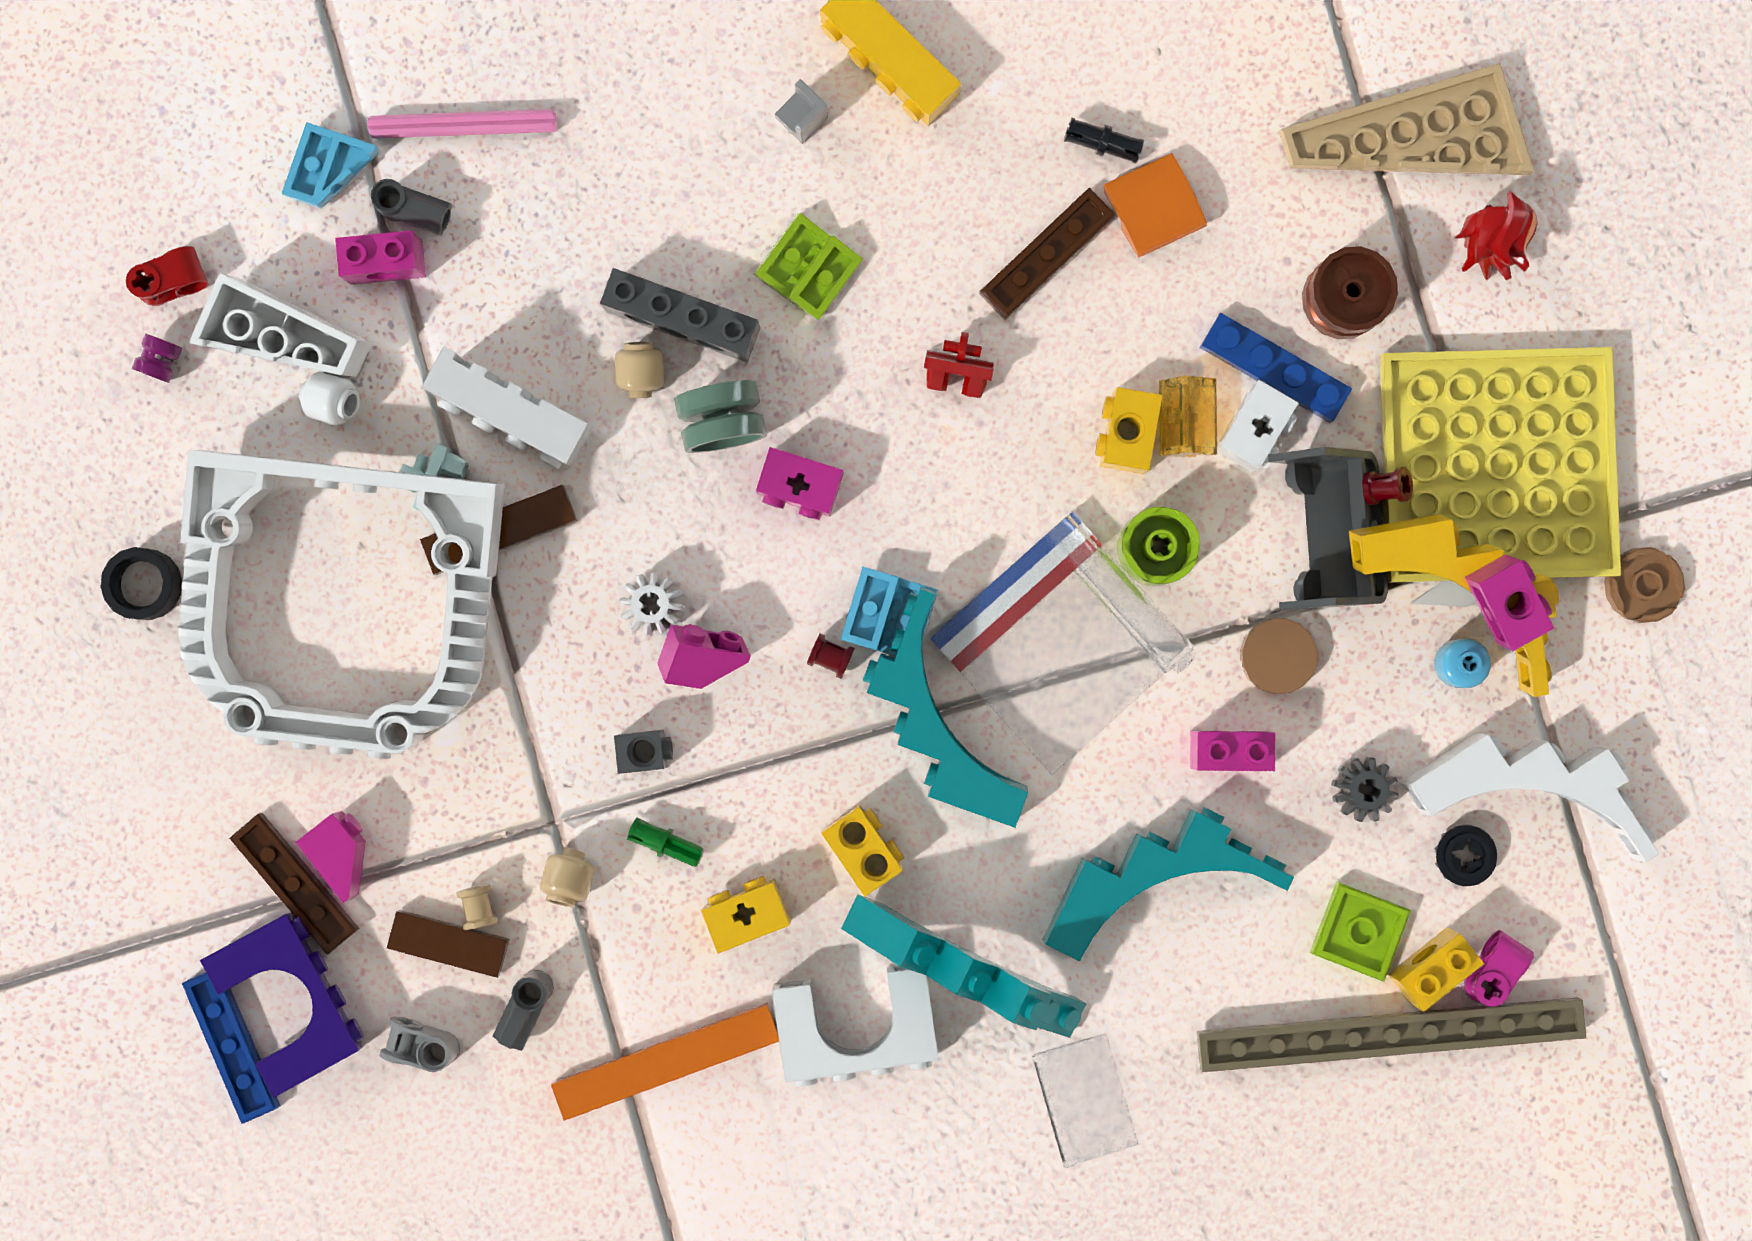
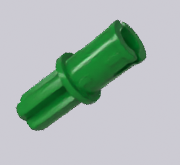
M638 817L632 823L629 835L627 836L628 841L657 852V856L660 858L665 854L693 867L698 866L704 854L701 846L673 835V829L665 830L656 827Z

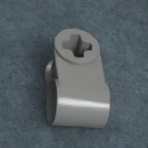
M394 1016L390 1017L389 1020L391 1031L386 1048L381 1049L379 1056L392 1063L409 1065L428 1072H437L457 1059L460 1053V1044L455 1035L450 1032L423 1025L413 1019ZM432 1043L442 1045L445 1050L444 1060H438L432 1055Z

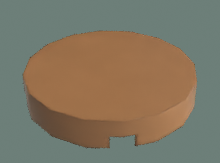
M1652 547L1630 549L1621 554V576L1605 577L1604 581L1606 598L1612 609L1624 619L1637 623L1657 622L1671 615L1677 608L1676 606L1685 591L1684 574L1677 561L1670 555H1666L1664 552L1659 551V549Z
M1286 618L1268 619L1255 625L1244 637L1240 649V661H1242L1243 671L1247 679L1258 689L1272 694L1291 693L1303 687L1313 676L1318 663L1317 645L1311 633L1300 623Z

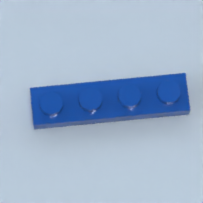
M1221 312L1199 347L1254 380L1266 383L1298 402L1299 406L1329 423L1335 420L1352 390L1346 384Z

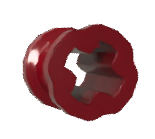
M1398 467L1394 472L1389 473L1366 472L1362 479L1364 499L1369 505L1379 504L1382 500L1398 499L1400 502L1409 501L1413 495V480L1410 471L1406 467Z
M820 633L812 648L807 664L810 666L817 664L835 672L836 677L842 679L855 648L851 646L847 649L825 640V635Z

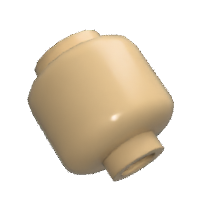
M653 342L624 343V349L617 351L615 354L616 385L622 390L629 391L630 398L652 397V390H657L665 384V363L662 351L654 348Z
M563 848L562 854H553L547 858L540 881V890L547 895L546 901L575 908L577 902H583L587 899L595 868L591 863L584 860L585 853Z

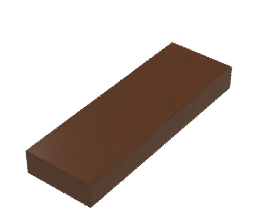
M398 910L395 914L386 949L498 978L510 939L474 929L464 930L463 926Z

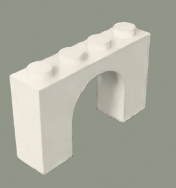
M900 966L887 967L893 1011L891 1024L879 1041L862 1049L840 1047L825 1036L817 1019L811 979L774 984L772 996L785 1083L794 1082L796 1087H805L818 1083L817 1078L832 1076L833 1081H845L855 1078V1073L871 1070V1075H884L894 1072L893 1067L909 1065L911 1070L931 1067V1061L939 1060L927 976Z

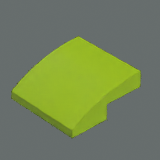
M797 213L753 275L798 308L819 320L863 258L834 235H828L802 213Z

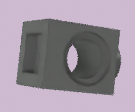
M664 729L614 735L618 774L665 769L668 767L667 760H673L671 737H665ZM641 740L649 741L654 747L655 754L649 762L641 761L636 756L635 748Z

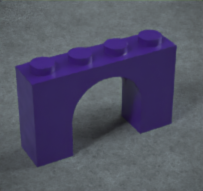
M287 913L200 960L217 994H221L258 973L268 970H280L290 973L301 980L308 989L312 999V1016L305 1032L294 1042L255 1063L273 1098L358 1052L363 1047L360 1040L365 1038L356 1019L352 1018L349 1020L342 1008V1006L346 1005V1000L340 988L336 984L330 986L324 975V972L328 971V967L323 956L318 950L312 952L306 941V938L310 937L308 930L300 916L294 918L292 913Z

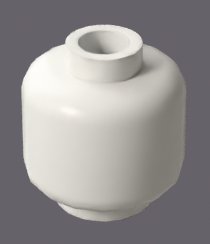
M316 372L301 385L299 390V399L304 414L310 419L329 425H341L353 418L359 408L360 397L354 383L342 376L328 372Z

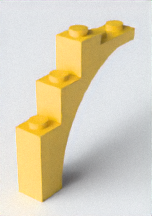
M1439 514L1349 531L1353 569L1365 575L1388 571H1414L1432 574L1457 583L1471 594L1472 592L1464 577L1505 555L1503 549L1490 544L1456 550V546L1460 544L1458 527L1453 523V519ZM1534 573L1535 581L1532 583L1536 592L1541 594L1551 607L1552 614L1549 615V618L1557 617L1555 605L1559 602V593L1553 579ZM1517 592L1509 597L1507 602L1508 609H1511L1517 603ZM1548 633L1515 650L1519 689L1533 697L1549 695L1548 682L1552 679V671L1549 662L1546 660L1544 645L1548 642Z

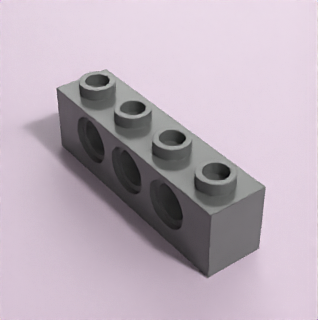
M612 268L600 301V305L607 313L746 363L749 361L761 328L758 319L616 268Z

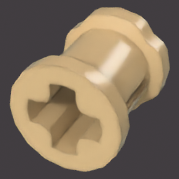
M490 884L456 892L457 898L462 899L466 918V922L463 923L464 930L480 928L498 922L497 916H494L491 910L488 892L491 891Z

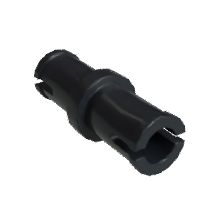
M1071 117L1064 142H1071L1096 150V155L1103 156L1106 153L1132 161L1135 164L1139 159L1138 153L1141 154L1143 148V139L1112 131V126L1104 125L1102 128Z

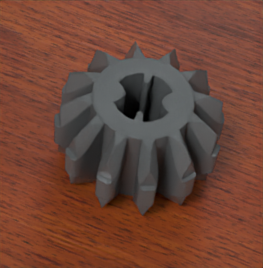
M1367 757L1364 764L1359 758H1352L1350 763L1352 771L1345 766L1338 768L1339 773L1344 777L1343 781L1332 780L1331 785L1342 790V792L1332 796V799L1337 803L1345 801L1340 812L1343 815H1349L1354 812L1355 821L1363 822L1366 815H1368L1370 820L1378 821L1380 816L1378 808L1383 812L1390 813L1392 808L1386 802L1387 798L1398 799L1399 797L1398 793L1389 791V787L1398 783V780L1393 776L1385 777L1390 767L1387 764H1381L1376 767L1375 758ZM1363 784L1372 787L1370 795L1358 792L1359 785Z

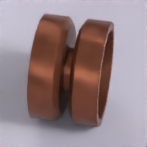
M1362 246L1344 247L1327 256L1307 277L1302 291L1303 310L1310 324L1321 334L1338 340L1354 339L1380 324L1393 310L1398 296L1397 277L1391 264L1377 251Z

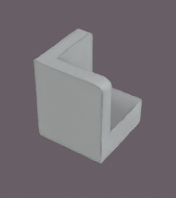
M799 79L795 83L796 92L775 113V118L803 144L828 118V106L804 81Z

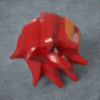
M1509 191L1507 193L1506 207L1487 205L1485 209L1468 215L1465 218L1461 232L1455 236L1456 239L1465 238L1464 247L1467 248V259L1461 268L1462 271L1465 272L1475 263H1479L1486 280L1491 277L1493 265L1505 280L1512 279L1510 266L1514 264L1525 272L1530 267L1525 251L1538 225L1537 216L1531 206L1518 198L1512 191Z

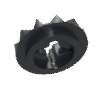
M1454 826V828L1446 833L1441 834V839L1434 848L1436 852L1435 865L1439 868L1445 879L1456 885H1478L1489 878L1496 867V845L1487 832L1476 826ZM1465 844H1468V850L1474 853V855L1479 856L1480 859L1466 860L1465 865L1461 866V859L1451 853L1452 851L1463 850Z

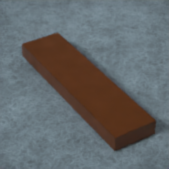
M1089 187L982 288L979 294L1004 320H1007L1106 226L1116 214Z
M557 486L503 507L499 551L577 522L578 520L565 486ZM436 533L420 539L433 575L444 573L435 566L431 557L432 546L438 539ZM452 543L448 549V556L454 563H459L463 556L462 549L457 543Z
M258 813L229 838L295 918L300 916L311 937L327 955L331 954L360 929L263 813Z

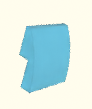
M862 567L840 640L896 656L897 652L891 651L890 648L897 629L905 631L910 616L904 615L903 612L911 592L918 595L922 586L935 591L922 629L923 643L938 589Z

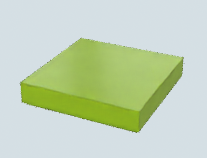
M1336 881L1310 953L1384 982L1411 910Z

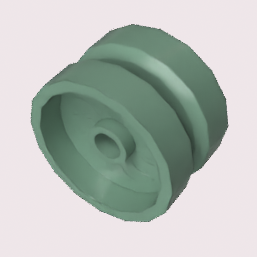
M739 380L703 386L681 393L674 398L678 418L685 422H695L688 425L681 432L686 453H703L728 449L752 443L768 436L763 415L756 412H746L752 410L760 403L756 381Z

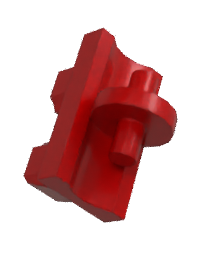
M961 332L960 342L944 340L943 351L957 353V355L927 350L924 368L927 369V388L946 391L949 375L952 373L965 376L961 394L981 398L987 385V380L992 381L994 362L965 357V355L980 358L982 346L967 344L969 333Z

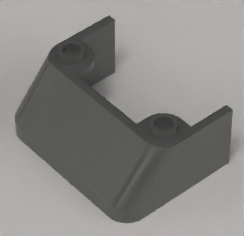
M1332 447L1269 454L1268 461L1270 463L1287 464L1285 480L1288 487L1292 488L1295 494L1304 495L1310 570L1302 571L1294 582L1293 591L1297 601L1279 602V610L1384 603L1388 594L1387 572L1365 575L1353 569L1349 538L1350 530L1383 525L1382 501L1379 504L1369 505L1364 499L1362 479L1366 472L1376 471L1380 474L1375 455L1371 451Z

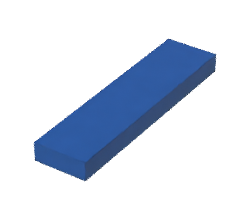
M206 972L183 982L182 986L241 1124L278 1109L281 1105L277 1096L275 1098L272 1097L255 1065L261 1058L232 990L229 989L221 994H217Z

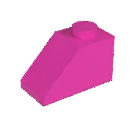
M339 811L329 815L297 840L296 843L338 898L344 903L359 895L366 840L360 834L363 829L357 819L350 813L345 815L343 811Z

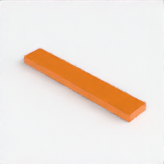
M766 1003L554 1081L551 1087L565 1121L779 1042L777 1026L769 1004Z

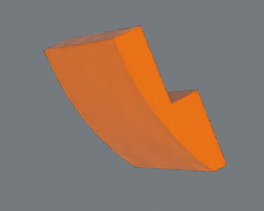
M1173 153L1103 184L1104 194L1121 221V230L1138 258L1207 226V221L1197 198Z

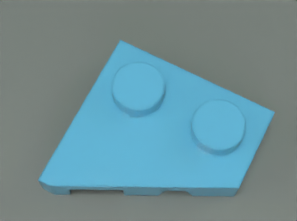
M306 122L281 194L287 198L322 209L378 154L379 148L374 144Z

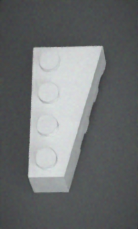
M223 273L218 274L189 341L190 344L352 377L358 376L372 345V342L237 276Z
M445 346L442 347L422 385L423 389L440 399L437 406L456 416L459 415L461 410L474 416L471 424L492 434L494 428L508 434L505 441L523 451H526L528 445L541 452L538 459L557 469L560 468L562 463L571 468L573 467L593 429L583 420L541 398L534 397L533 394L516 384L499 379V376L477 363L465 361L456 352Z

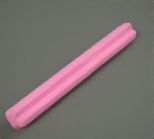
M552 109L370 116L367 124L369 135L374 139L554 132L557 129V117Z

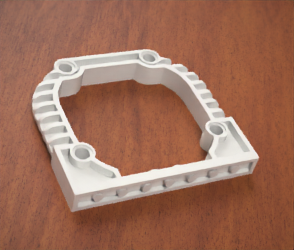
M188 450L180 543H186V552L183 563L184 576L181 587L182 600L179 611L180 624L178 635L181 649L179 650L192 683L196 684L198 689L208 698L207 701L224 711V723L228 730L239 736L253 737L255 744L277 745L278 740L292 742V748L313 750L316 745L330 746L329 752L336 754H352L353 749L367 751L368 757L379 759L391 758V754L402 753L418 745L424 733L446 724L459 714L471 700L479 685L485 662L492 577L496 576L505 484L206 450ZM277 475L315 479L314 487L338 489L339 482L353 484V491L377 493V486L417 491L416 507L426 517L438 537L432 546V561L438 569L447 573L441 657L434 682L419 701H394L375 710L373 714L286 705L280 694L271 686L259 682L244 681L240 677L228 654L226 637L233 548L236 545L247 542L251 537L253 523L248 514L266 495L276 489ZM226 517L233 525V530L229 537L222 531V523ZM452 543H457L462 549L463 556L459 563H454L448 556V549ZM245 706L252 708L255 713L253 724L249 723L244 717ZM396 723L402 724L407 731L405 742L398 740L394 735L393 728Z

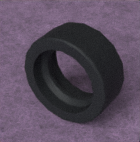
M132 547L119 551L108 560L102 571L100 588L104 601L113 612L128 619L153 620L163 617L175 607L181 596L182 577L178 566L166 554L154 549ZM140 561L149 562L156 566L163 579L162 591L158 599L144 607L129 603L124 598L121 589L122 576L127 567Z

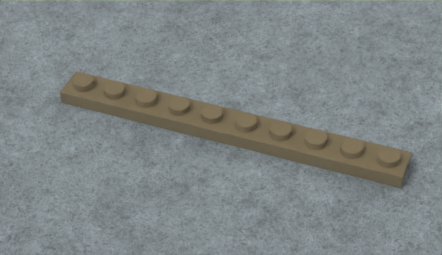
M1578 997L1508 1003L1498 1006L1485 1005L1429 1010L1425 1012L1418 1011L1197 1031L1199 1063L1202 1072L1586 1038L1583 1000Z

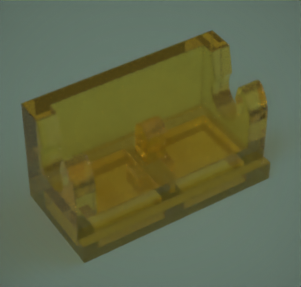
M1183 375L1159 380V395H1163L1159 413L1160 456L1196 457V455H1217L1216 378Z

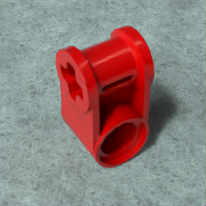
M192 246L178 247L166 252L162 256L135 265L129 270L125 280L126 287L130 293L150 306H160L182 296L197 293L209 285L196 250Z

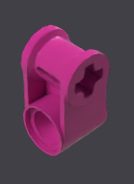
M1497 930L1489 937L1482 948L1479 957L1484 964L1464 980L1466 995L1471 1000L1487 1006L1503 1004L1519 978L1532 963L1534 952L1503 931ZM1484 980L1488 981V986L1492 988L1489 994L1485 993L1486 990L1481 986Z

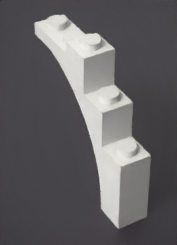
M1475 733L1400 782L1419 812L1429 817H1433L1457 802L1492 791L1534 789L1548 792L1579 804L1607 823L1613 829L1632 859L1647 863L1659 855V852L1653 845L1656 842L1653 833L1644 823H1639L1632 813L1634 805L1630 798L1623 791L1617 790L1630 780L1623 771L1626 769L1622 758L1614 750H1609L1608 748L1593 747L1564 766L1563 763L1566 762V758L1554 743L1550 744L1548 741L1534 740L1507 759H1504L1503 756L1506 755V750L1495 736L1490 737L1488 734Z

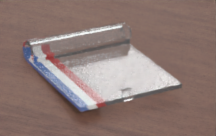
M1073 511L930 638L935 646L1051 775H1054L1165 673L1174 669L1178 674L1195 659L1191 655L1195 650L1191 642Z

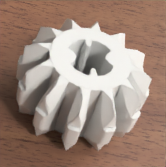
M652 572L649 585L643 574L636 575V580L640 586L638 589L630 583H626L624 586L626 591L633 594L632 598H619L620 604L631 605L630 610L621 613V618L626 620L634 616L636 617L630 626V629L634 632L639 630L645 622L644 635L646 637L652 636L654 624H656L661 635L667 634L665 620L672 625H678L680 622L671 615L672 610L679 612L685 610L684 605L673 604L672 601L683 595L682 590L676 589L668 593L667 591L673 585L674 580L667 577L659 586L660 575L658 572ZM654 594H657L659 597L657 604L660 606V610L657 613L650 611V615L645 612L647 605L643 601L647 596L654 598Z

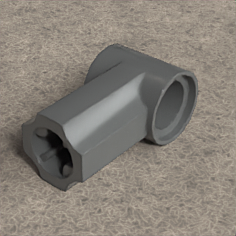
M393 179L380 180L371 190L372 204L384 218L390 221H401L442 236L447 228L451 217V203L401 186L399 182ZM393 192L400 194V201L396 206L392 208L383 207V200L386 195Z
M532 970L520 978L513 986L512 996L492 1036L499 1044L509 1049L520 1051L524 1049L546 1001L553 993V981L547 973L540 970ZM525 983H535L541 990V997L539 999L529 997L525 992Z

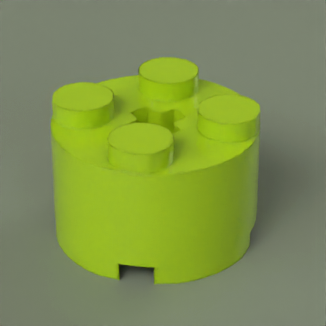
M1152 507L1140 512L1125 524L1117 540L1118 557L1122 567L1130 577L1147 586L1165 585L1185 577L1196 564L1200 546L1199 532L1193 521L1183 512L1168 507ZM1152 538L1155 541L1162 539L1165 541L1166 546L1162 548L1164 556L1160 552L1155 554L1152 552L1151 547L1154 545Z

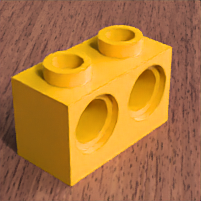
M859 804L824 828L821 834L859 890L866 897L903 871V867L899 862L904 859V856L892 839L887 843L878 832L883 825L873 810L868 808L864 811ZM858 822L863 825L866 834L861 841L850 842L845 838L843 829L848 823ZM880 854L885 857L887 867L882 873L873 874L866 869L865 861L870 855Z

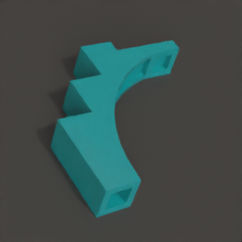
M921 586L918 595L910 593L903 612L904 615L910 616L905 631L897 629L890 648L891 651L897 652L896 657L881 653L878 662L870 659L863 678L864 682L870 683L866 693L909 708L908 713L900 711L893 733L900 735L897 745L939 760L938 764L931 762L924 780V784L930 786L928 797L1016 828L1028 795L1027 785L999 774L972 755L954 736L935 705L928 686L922 653V629L935 591Z
M1203 807L1201 814L1190 809L1171 850L1167 849L1170 841L1149 831L1146 838L1136 833L1117 874L1112 872L1115 865L1095 855L1092 861L1082 857L1042 940L1045 945L1080 962L1093 937L1121 906L1139 893L1171 878L1207 871H1235L1254 874L1288 891L1294 877L1284 872L1286 864L1268 855L1265 856L1262 862L1249 855L1252 850L1251 847L1231 838L1229 844H1226L1225 841L1231 828L1222 824L1224 816Z
M857 894L841 927L843 931L898 966L926 975L954 994L980 1002L1010 1022L1029 1029L1037 1030V1028L1071 1038L1074 1029L1080 1023L1082 1012L1087 1004L1075 996L1049 988L989 961L919 925L887 905Z

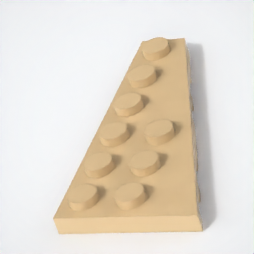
M1501 63L1282 128L1279 132L1290 169L1531 175L1534 172Z

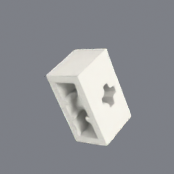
M1260 380L1256 381L1251 385L1214 451L1252 473L1259 470L1261 466L1267 469L1271 464L1268 461V455L1276 454L1279 450L1274 446L1281 433L1286 436L1298 418L1293 412L1299 403ZM1262 421L1264 423L1262 430L1265 433L1257 437L1254 435L1256 431L1254 424Z

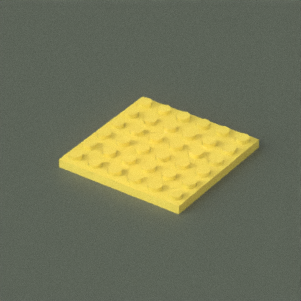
M1612 347L1383 353L1380 355L1383 473L1394 472L1398 467H1406L1410 471L1413 480V495L1409 501L1400 502L1398 499L1384 500L1385 524L1439 514L1453 519V523L1458 527L1460 544L1456 546V550L1490 544L1503 549V553L1526 561L1534 573L1548 578L1621 576ZM1414 571L1387 572L1388 583L1451 581L1436 575Z

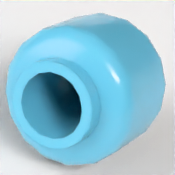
M1452 639L1444 643L1437 651L1434 659L1435 671L1439 679L1448 686L1454 688H1473L1481 684L1488 677L1491 669V657L1487 649L1478 641L1472 639Z

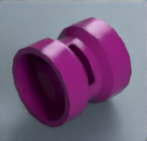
M145 333L141 343L143 347L142 354L135 358L131 369L169 383L173 374L171 366L174 360L179 359L183 348ZM155 354L160 355L161 358H156Z

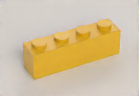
M829 0L820 9L821 29L826 36L834 43L840 40L850 50L848 55L858 67L864 69L867 66L877 76L875 78L877 85L889 96L894 93L904 102L902 108L914 121L918 122L921 119L929 127L960 95L962 83L876 0Z

